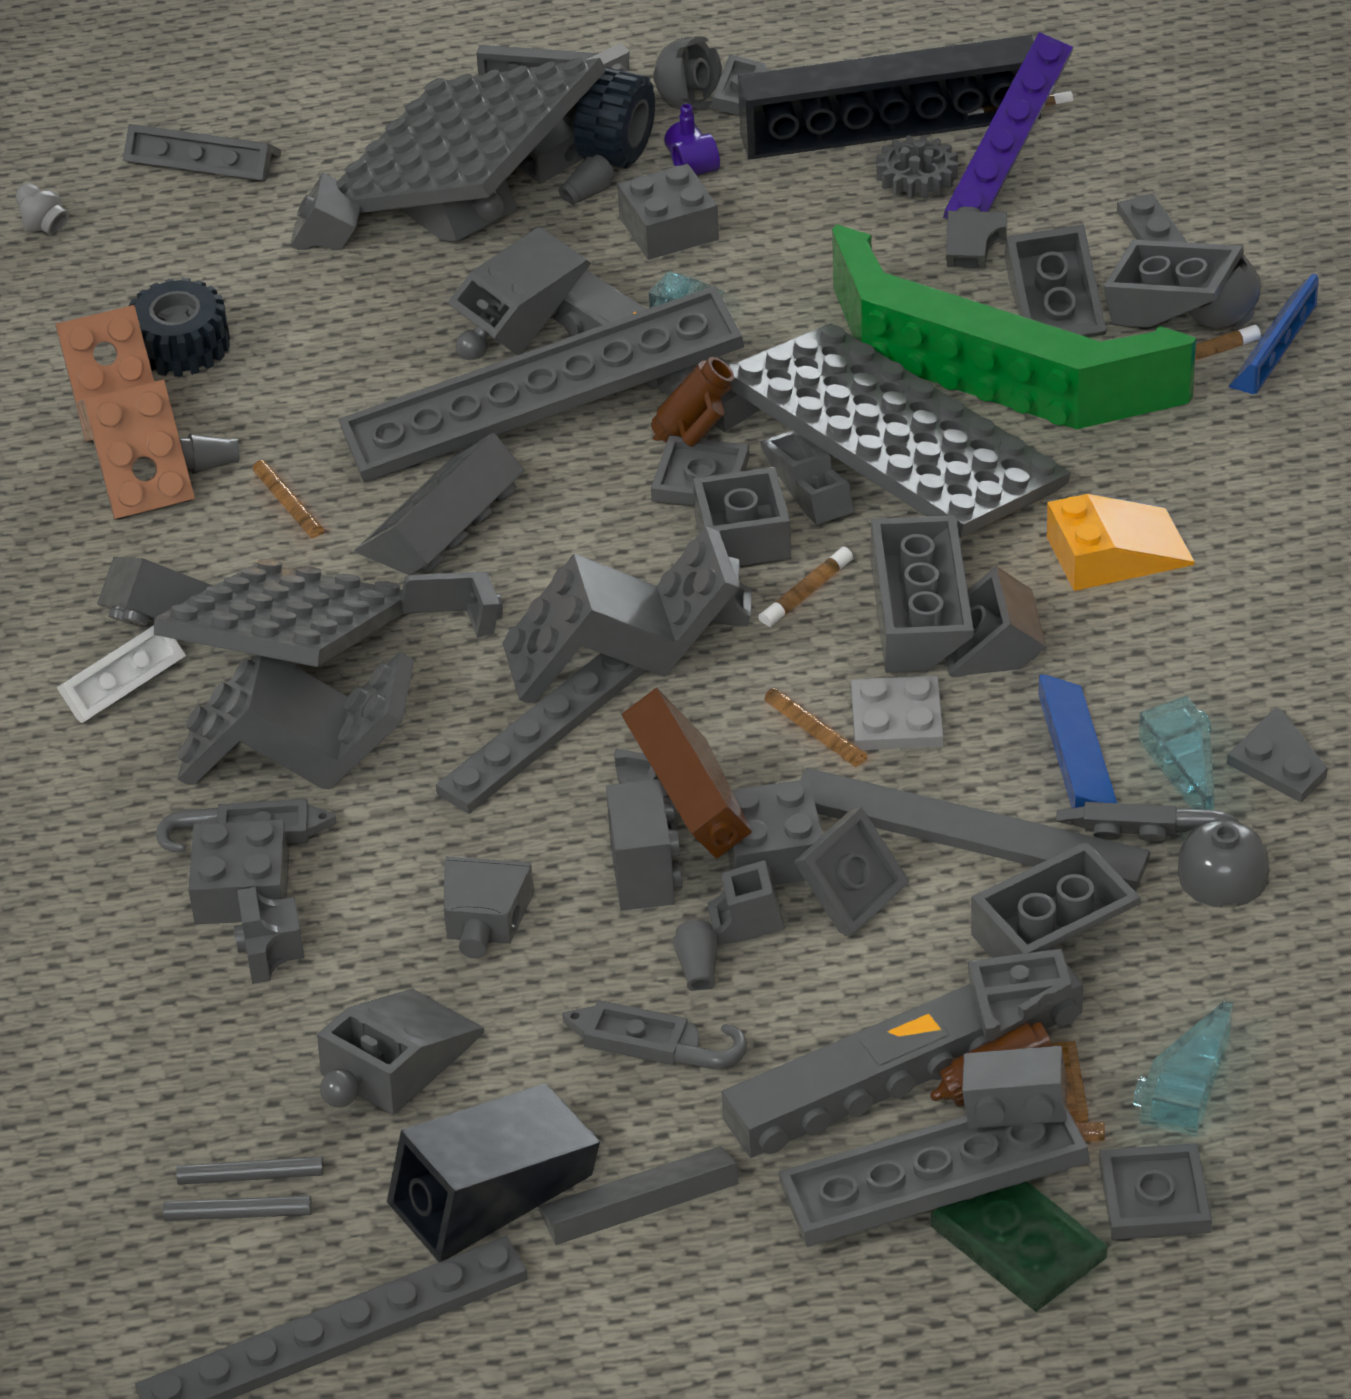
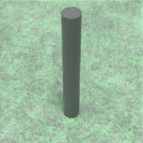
M323 1157L178 1165L176 1168L177 1184L322 1176Z
M311 1196L164 1201L163 1215L164 1221L311 1215L312 1200Z

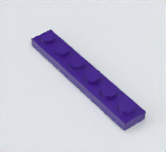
M1041 32L1038 33L946 206L943 218L948 219V211H957L961 207H974L979 209L980 212L990 211L1072 54L1073 46Z

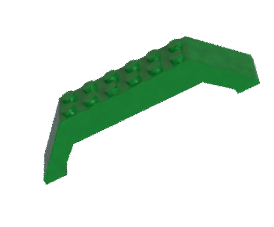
M838 224L832 229L833 289L853 337L871 345L876 352L888 359L900 363L904 369L919 378L940 384L948 390L956 389L974 395L985 402L992 401L1010 407L1018 413H1028L1047 419L1054 425H1065L1074 429L1086 428L1189 404L1193 398L1196 337L1159 326L1155 332L1106 341L1094 340L885 273L872 251V235Z

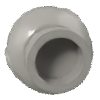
M31 183L23 184L17 189L16 201L20 205L19 211L22 216V224L27 230L31 232L44 231L51 236L65 226L69 213L62 207L61 199L54 191H42Z

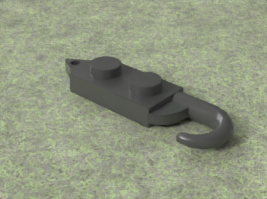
M307 799L218 804V808L181 810L171 813L158 825L156 838L158 844L165 850L184 852L186 850L184 844L176 843L169 838L170 833L178 828H190L194 824L284 819L287 843L301 844L308 843V837L337 824L335 814L308 805Z
M1085 802L1084 807L1061 809L1056 812V822L1083 827L1085 831L1093 832L1094 837L1105 840L1118 839L1121 837V833L1139 834V838L1144 841L1161 842L1166 840V836H1176V833L1190 831L1207 822L1229 820L1239 823L1238 819L1234 816L1220 811L1177 809L1176 806Z
M598 1000L595 1006L562 1013L563 1023L584 1039V1047L675 1065L676 1062L708 1069H724L739 1062L747 1051V1040L743 1032L737 1027L728 1024L722 1025L721 1031L732 1037L734 1045L726 1051H715L699 1047L698 1030L694 1024L688 1022V1018L601 1000Z

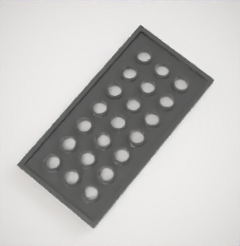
M827 324L729 366L734 373V380L731 382L732 387L730 390L923 515H956L959 538L1058 491L1069 482L1071 472L1058 465L1052 458L1042 455L1026 445L1020 438L1010 435L994 425L991 420L981 417L968 409L961 401L949 397L936 389L930 382L922 380L904 369L900 363L894 362L876 352L871 345L859 341L838 325Z

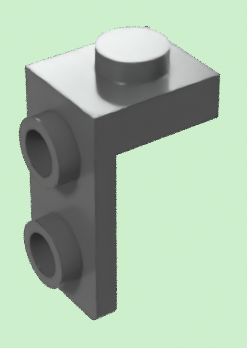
M487 572L407 575L404 578L401 595L402 613L466 610L477 638L494 634L496 621L501 619L503 615V602L501 595L495 593Z

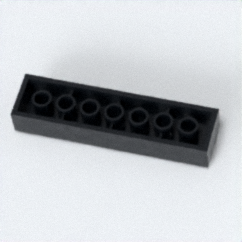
M1025 35L738 75L740 135L748 160L901 139L909 135L916 137L987 127L993 120L1034 42L1033 36ZM983 108V113L968 115V113Z

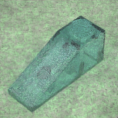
M1184 696L1140 712L1139 742L1191 809L1213 810L1214 782L1210 743L1211 724L1206 713L1203 710H1198L1189 697Z
M1223 1001L1153 1060L1148 1078H1139L1134 1095V1105L1141 1107L1140 1124L1197 1137L1231 1033L1232 1002Z

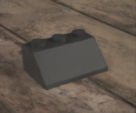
M1086 841L972 896L971 935L992 958L1046 951L1141 904V897Z

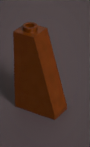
M657 687L621 714L690 833L716 859L752 833L707 739Z

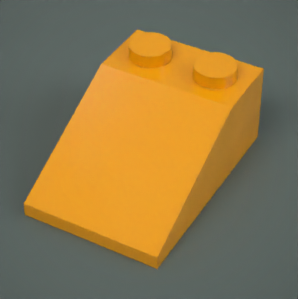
M1083 494L1047 502V539L1074 591L1188 567L1195 563L1166 508L1092 494Z

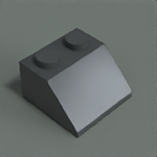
M113 557L97 605L110 609L108 615L110 618L127 624H133L134 622L147 626L149 620L155 621V617L170 610L172 606L189 600L190 596L198 595L207 590V587L213 585L143 558Z
M995 566L967 590L974 629L973 637L945 659L949 676L951 677L1018 670L1030 660L1035 659L1047 646L1032 589Z

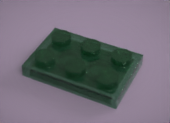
M1027 1181L982 1194L972 1199L942 1206L931 1213V1227L1035 1312L1039 1311L1107 1259V1244Z

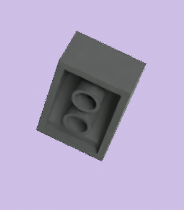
M1084 224L1006 236L1004 258L1019 316L1085 337L1106 334Z
M1132 240L1103 286L1112 324L1151 327L1216 300L1244 253L1243 246Z

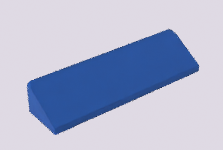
M1312 273L1288 298L1229 384L1230 388L1253 395L1258 393L1317 306L1319 285L1317 274Z
M1039 675L1038 695L1071 807H1084L1085 802L1117 803L1082 686L1049 675Z

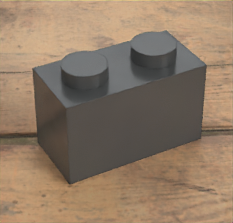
M1053 1046L965 1053L962 1092L969 1129L1067 1121V1078L1062 1047Z

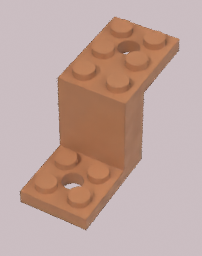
M135 305L55 324L83 435L86 442L94 441L114 519L195 499L165 381L163 379L154 382ZM106 342L115 348L116 358L111 365H100L94 359L93 351L98 343ZM140 457L149 458L155 465V474L148 481H140L133 474V464Z

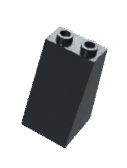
M544 1083L402 1129L387 1203L435 1259L441 1262L592 1176L600 1141L574 1115L567 1104Z

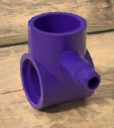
M683 104L680 107L679 122L673 124L667 130L664 137V144L672 156L674 166L689 164L696 176L719 170L720 157L715 140L709 133L702 134L695 124L692 106L690 104Z

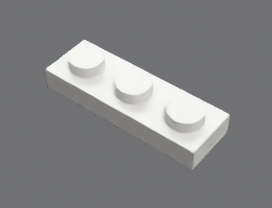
M153 625L56 688L76 719L83 723L184 658L186 655L176 639L153 635Z

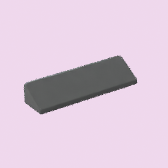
M719 1146L538 1206L555 1245H559L739 1184L738 1165L734 1158Z

